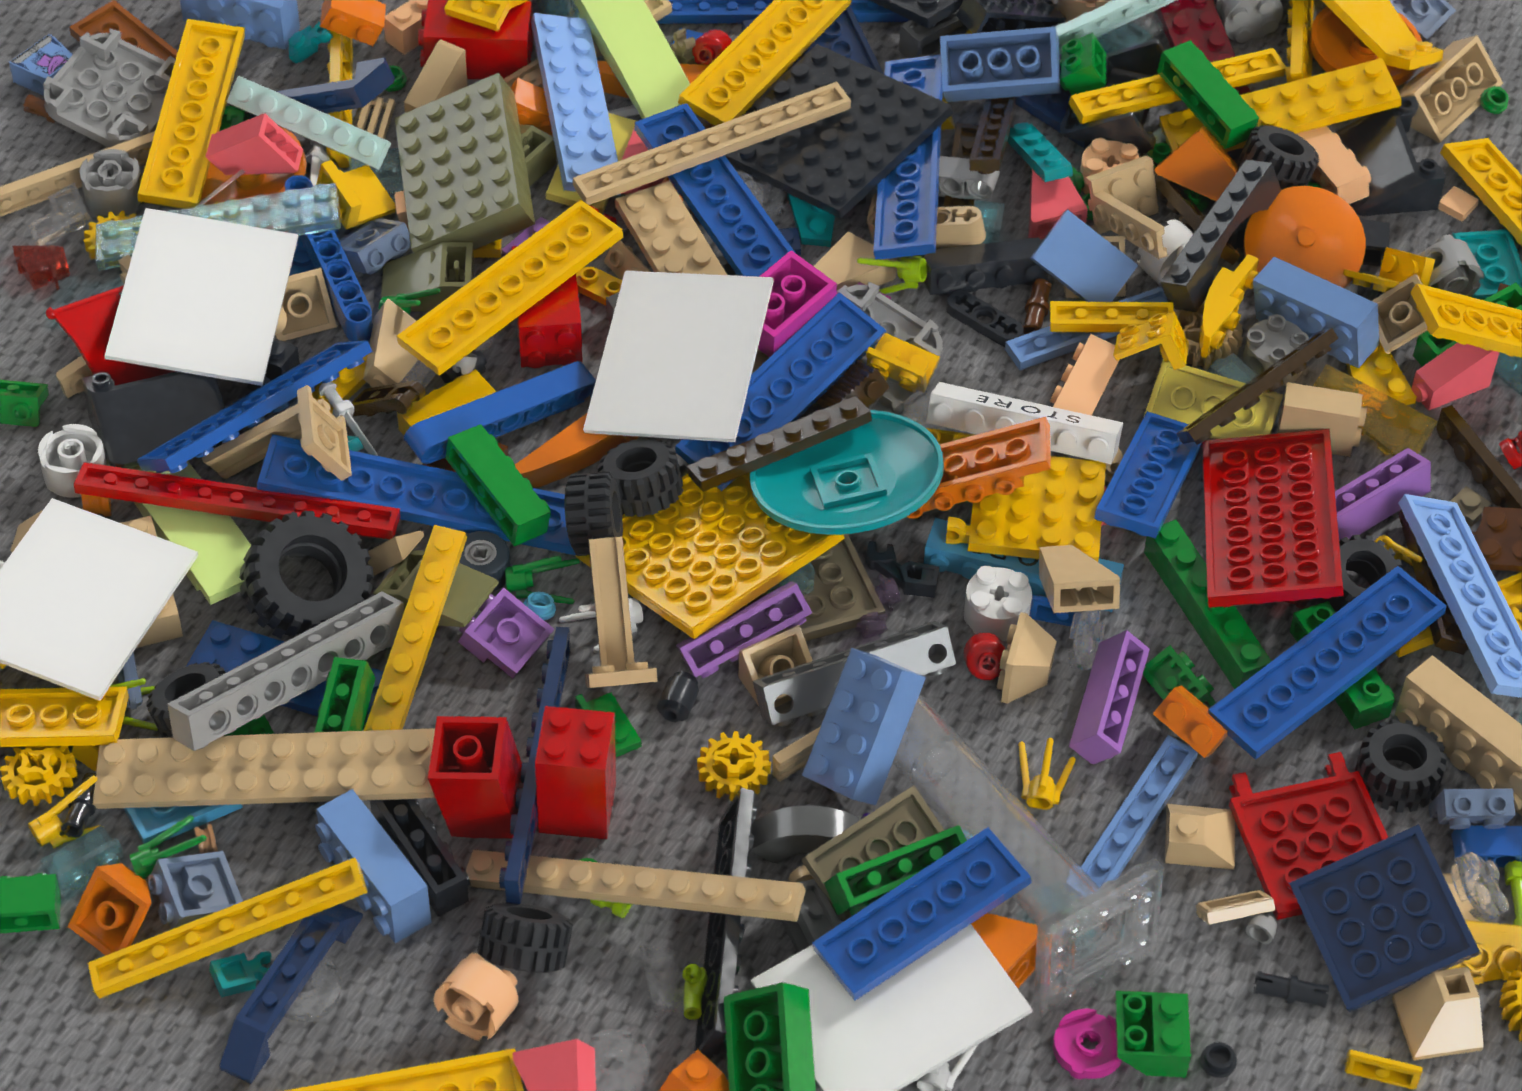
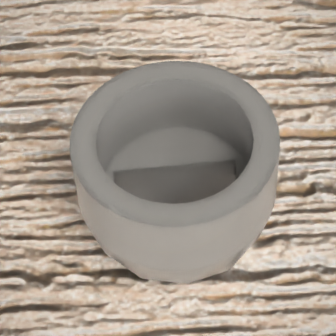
M469 353L452 366L453 370L456 373L461 370L462 375L471 373L476 365L478 356Z
M1264 913L1255 915L1246 927L1247 935L1263 944L1271 943L1277 930L1274 918L1272 916L1266 917Z

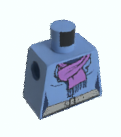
M48 34L9 62L13 82L44 96L43 84L47 76L53 78L73 54L54 36Z

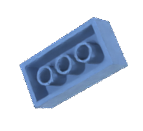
M180 0L183 21L187 22V19L243 27L245 28L244 40L263 43L268 47H277L285 50L289 45L288 39L300 29L297 0Z
M1056 27L940 36L942 89L946 102L1061 93L1059 38Z
M1273 257L1253 279L1256 319L1259 322L1268 319L1271 315L1278 314L1283 316L1286 321L1297 325L1309 338L1319 331L1333 328L1339 339L1330 344L1332 349L1327 354L1336 357L1342 363H1348L1357 368H1360L1379 345L1377 303L1276 257Z
M851 648L802 776L852 800L876 805L926 677L879 656Z
M351 789L317 808L318 824L315 825V828L321 838V843L318 844L320 853L328 863L333 861L335 864H339L354 857L357 859L368 893L356 897V900L364 911L370 909L375 916L373 918L375 926L381 935L385 936L388 934L397 943L430 924L431 914L428 886L355 791Z

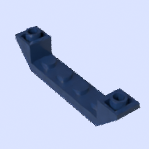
M379 58L357 62L354 79L275 92L323 113L363 108L394 83L395 78L386 59ZM232 82L230 92H231V90H232V88H233L235 82ZM245 111L248 120L256 117Z
M338 904L303 918L236 1016L219 1065L220 1070L252 1084L270 1057L268 1039L334 941L337 940L345 944L362 920L363 913L343 904Z

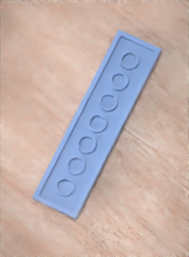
M534 13L531 25L563 190L576 191L573 187V177L618 161L591 29L583 18Z
M1404 494L1399 501L1401 510L1486 682L1487 688L1491 694L1522 698V631L1456 502Z

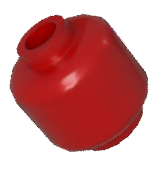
M721 30L707 31L695 40V46L692 48L695 62L698 65H710L732 43V39Z
M988 632L978 633L966 642L963 650L964 661L969 672L976 678L993 680L999 677L1002 670L999 669L1004 649L1006 650L999 637Z

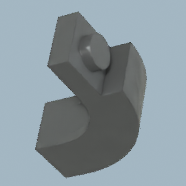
M792 806L774 810L754 821L751 834L754 835V843L751 852L772 863H780L792 855L816 850L857 823L859 817L842 810L823 806Z

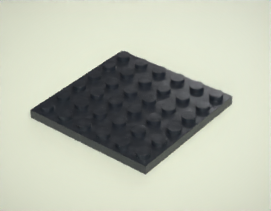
M817 44L773 83L742 116L834 82H838L850 98L851 109L725 156L733 167L841 219L944 123L953 112L952 105Z

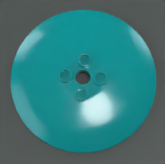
M870 410L872 422L750 472V484L753 497L761 510L773 520L787 527L808 533L827 535L860 533L892 524L923 506L936 492L941 483L944 471L943 453L937 439L919 423L898 414Z

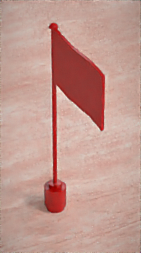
M271 221L256 226L258 228L289 233L286 225L282 222ZM124 285L56 309L49 307L46 310V317L51 320L55 319L75 343L92 374L94 375L99 372L110 374L115 386L176 372L105 359V352L121 298L119 293H122Z

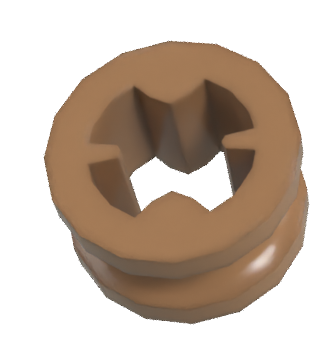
M207 824L205 829L195 827L196 837L200 835L206 836V841L198 844L200 854L218 852L212 825Z

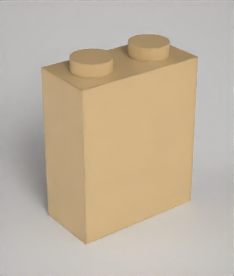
M1287 382L1277 434L1330 429L1332 454L1350 457L1353 446L1359 447L1362 428H1358V426L1364 427L1367 408L1361 407L1363 394Z

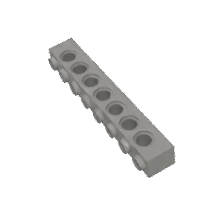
M380 592L168 703L173 739L193 751L204 748L212 741L225 734L234 732L238 727L253 719L260 718L264 713L289 702L290 699L326 681L327 675L331 671L334 657L365 661L379 651L393 646L404 614L403 602L384 592Z

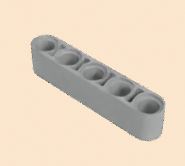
M940 156L938 196L948 195L955 198L986 200L992 196L1000 171H995L991 174H980L977 171H970L969 159Z

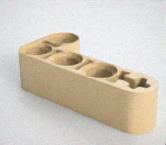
M877 193L872 198L867 217L873 245ZM974 206L938 207L936 248L981 244L985 240L986 232L979 208Z

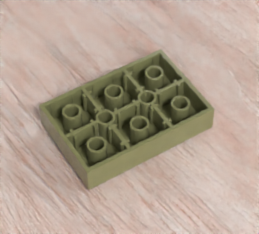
M499 73L395 117L410 244L414 253L441 242H473V250L535 225L515 94Z

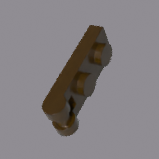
M408 381L364 389L351 402L354 406L353 417L361 415L370 417L380 412L389 414L394 411L406 414L412 408V403L419 401L426 394L425 388L417 381Z

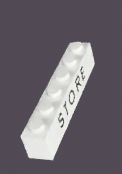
M939 382L931 393L926 423L981 434L1046 416L1050 424V451L1112 464L1118 452L1123 422Z

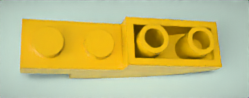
M1248 254L1234 272L1222 267L1216 275L1205 300L1199 332V347L1202 357L1207 358L1214 349L1218 350L1225 340L1226 333L1229 330L1234 331L1241 318V315L1238 314L1239 305L1243 300L1245 291L1248 288H1253V279L1259 274V272H1256L1258 258Z

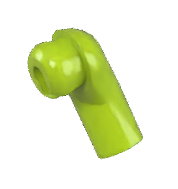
M689 964L682 973L683 979L686 981L684 984V1016L687 1019L695 1020L702 1015V998L708 977L704 968L696 964Z

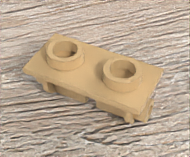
M621 240L610 247L604 263L620 280H623L625 271L651 272L633 253V249L630 246H626Z

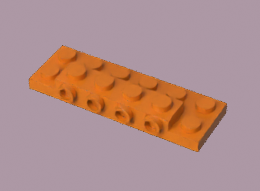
M1046 416L939 444L944 462L941 483L936 492L923 506L906 517L916 519L923 512L934 509L947 511L953 507V504L965 501L978 503L983 500L984 496L996 493L1009 495L1014 492L1015 488L1024 486V476L1051 469L1050 424Z

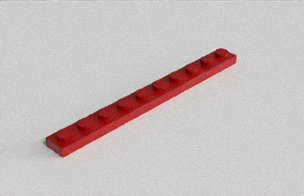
M83 462L74 482V490L77 494L272 522L276 518L281 520L285 514L291 512L297 513L298 517H300L303 511H314L315 517H320L322 513L332 516V522L339 524L342 521L349 526L347 531L350 534L357 533V535L389 540L394 537L400 520V508L257 490V487Z

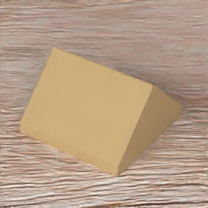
M317 268L290 275L282 303L287 316V324L280 334L275 335L276 339L286 341L337 327L322 269Z
M800 625L790 627L763 641L739 650L738 677L757 704L753 680L813 661ZM786 694L780 695L775 700L774 706L777 707L791 701L790 696Z

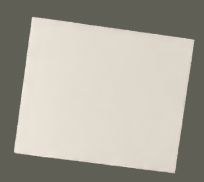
M145 208L105 352V359L263 386L298 241V234Z
M625 271L583 428L584 433L735 442L774 283L773 277Z
M52 498L0 569V663L101 701L197 559L198 552Z
M972 924L856 1001H854L814 951L813 945L751 979L755 989L781 982L809 989L815 1080L822 1091H898L1032 1013V1008Z

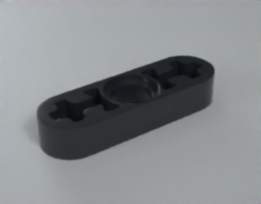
M957 290L948 295L947 313L995 343L1005 347L1006 341L1023 336L1024 329L1020 322L969 292ZM981 316H986L991 318L993 321L990 323H981L977 320V318Z

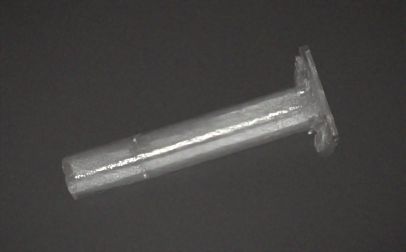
M920 693L893 764L912 786L915 785L921 796L950 828L960 825L966 840H969L989 827L1031 876L1032 884L1013 895L1012 898L1038 925L1033 1008L1041 1018L1046 1017L1156 953L1164 872L1162 864L1156 858H1153L1144 864L1134 866L1127 874L1114 881H1107L1099 888Z

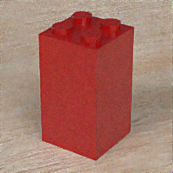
M428 0L427 9H422L421 26L424 29H419L418 34L419 46L424 48L420 53L421 67L425 66L440 39L465 49L467 79L482 80L497 73L505 79L531 63L533 48L531 1L511 8L498 31L446 15L444 7L448 0Z
M576 274L517 317L521 367L565 366L577 361L583 363L582 327Z
M545 706L535 760L539 833L597 839L608 838L616 787L614 712Z
M437 716L428 780L450 835L468 838L513 839V835L510 833L512 814H518L519 809H516L517 788H523L524 783L521 782L522 761L507 718Z

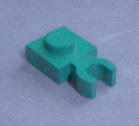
M320 21L314 28L309 25L303 30L294 33L288 39L289 59L294 63L302 62L318 51L320 43L329 42L333 38V34L328 29L320 27Z
M260 952L253 960L249 961L245 953L210 961L209 971L221 998L255 989L257 979L261 981L269 969L262 965L271 962V952Z

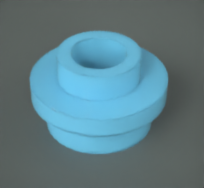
M533 592L523 603L543 620H548L555 615L556 606L551 595L545 592Z

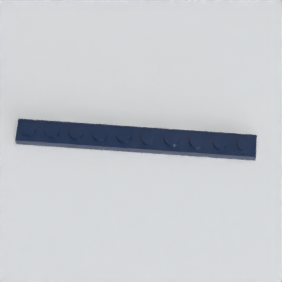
M556 627L554 639L548 640L547 660H549V664H543L542 684H544V688H538L537 708H539V712H533L531 729L534 737H528L526 756L529 758V761L522 764L521 782L524 785L523 788H517L516 809L519 810L518 814H512L510 833L513 835L512 841H506L505 861L508 863L507 867H501L499 875V887L505 889L506 903L521 904L538 819L535 773L536 754L545 706L560 707L571 653L569 627Z

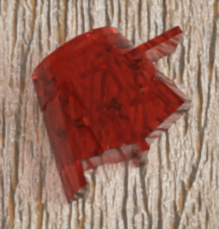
M12 246L14 256L20 257L19 260H16L19 274H24L34 290L48 285V282L51 280L52 283L55 282L56 289L60 290L58 280L70 276L63 246Z

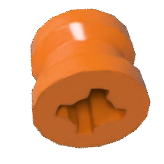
M81 494L83 510L97 515L102 514L104 517L112 516L111 498Z

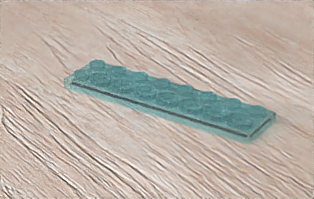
M336 183L318 184L314 187L297 190L289 189L274 194H260L251 198L227 200L222 203L197 205L193 208L166 211L298 234V236L341 229ZM143 215L96 224V264L98 271L120 267L118 262L120 259L128 254L132 257Z

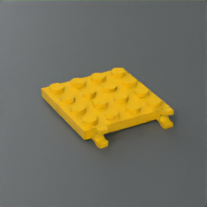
M1051 456V469L1024 476L1023 487L1015 488L1014 492L1009 495L996 493L984 496L982 501L973 503L970 525H966L960 518L948 517L945 543L968 544V551L1033 559H1039L1040 547L1073 545L1098 562L1102 521L1094 519V516L1104 494L1106 463Z

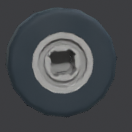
M487 531L472 532L467 534V540L459 563L497 579L498 585L493 590L496 591L506 584L505 569L511 566L510 549L505 540L497 534Z

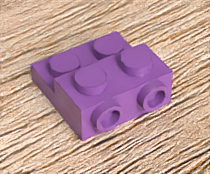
M503 587L496 596L489 595V598L479 608L482 612L477 618L473 617L465 627H460L459 631L463 635L458 642L483 663L488 658L511 678H514L552 634L554 628Z

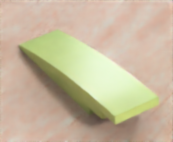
M573 0L579 10V18L585 19L588 23L594 43L642 119L680 106L678 104L679 95L690 85V82L644 0Z
M188 461V466L179 472L171 474L170 471H164L161 473L201 479ZM140 466L127 468L142 471ZM134 502L143 517H152L157 537L198 552L197 559L186 575L197 591L201 590L210 605L241 591L240 586L244 580L239 578L240 569L245 563L243 559L251 544L230 516Z

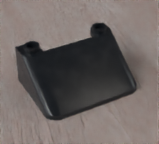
M1155 39L1106 54V86L1104 87L1159 75L1157 70L1162 52L1165 51L1161 42ZM1068 104L1060 125V132L1066 138L1092 143L1096 138H1104L1125 144H1133L1137 147L1138 153H1146L1154 149L1156 143L1154 134L1150 131H1145L1143 128L1150 108L1081 124Z
M1402 97L1400 107L1365 115L1335 131L1346 149L1352 150L1359 164L1362 167L1365 166L1371 175L1369 196L1349 204L1357 215L1372 216L1438 210L1446 180L1444 171L1433 159L1426 158L1421 160V162H1416L1406 135L1410 131L1412 118L1418 111L1416 97Z
M176 371L116 386L110 374L106 372H99L82 378L89 420L94 431L97 432V436L102 440L109 465L113 467L131 468L140 466L137 461L138 458L225 408L217 379L213 377ZM220 441L219 443L215 444L213 448L218 447L224 443Z

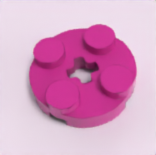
M1084 1008L1068 1013L1059 1022V1026L1055 1031L1053 1041L1055 1058L1071 1076L1077 1079L1102 1078L1113 1073L1122 1064V1060L1117 1058L1116 1019L1110 1015L1106 1018L1103 1015L1096 1014L1097 1010ZM1088 1038L1090 1042L1097 1041L1098 1044L1095 1046V1049H1086L1082 1046L1083 1039Z

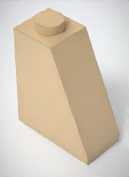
M440 39L404 101L405 113L467 87L465 49Z
M847 232L814 265L816 269L837 283V291L845 284L847 287L857 285L859 282L864 285H868V282L880 286L892 281L896 277L897 268L857 263L858 258L875 259L874 245L850 232ZM897 257V258H893V259H882V260L897 261L898 257Z
M390 299L385 301L374 317L370 347L373 352L367 356L363 378L372 388L401 383L419 361L401 347L397 341V335L416 322V320Z
M1073 545L1039 548V578L1053 613L1119 609L1120 577Z

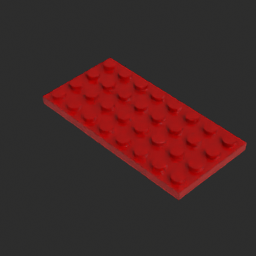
M1330 429L1205 440L1203 442L1209 608L1281 601L1292 602L1316 598L1328 599L1344 596Z

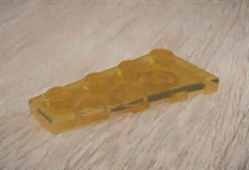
M1326 364L1313 384L1314 387L1363 394L1361 407L1367 408L1364 427L1358 426V428H1362V436L1368 435L1378 444L1377 448L1387 456L1389 454L1395 456L1407 448L1420 454L1438 422Z

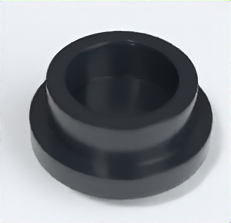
M1215 1042L1204 1048L1200 1063L1203 1070L1210 1076L1224 1078L1234 1072L1237 1065V1057L1228 1044Z

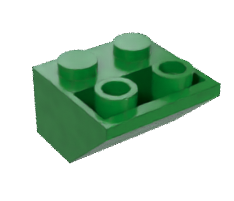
M1115 991L1117 1058L1146 1076L1186 1078L1191 1059L1188 994Z

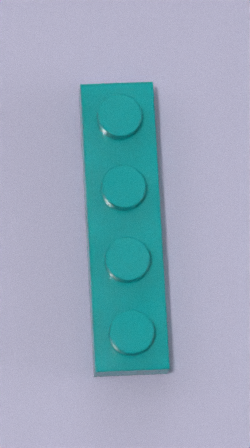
M1018 123L1013 128H1010L1007 142L1044 182L1073 176L1072 164L1032 123Z

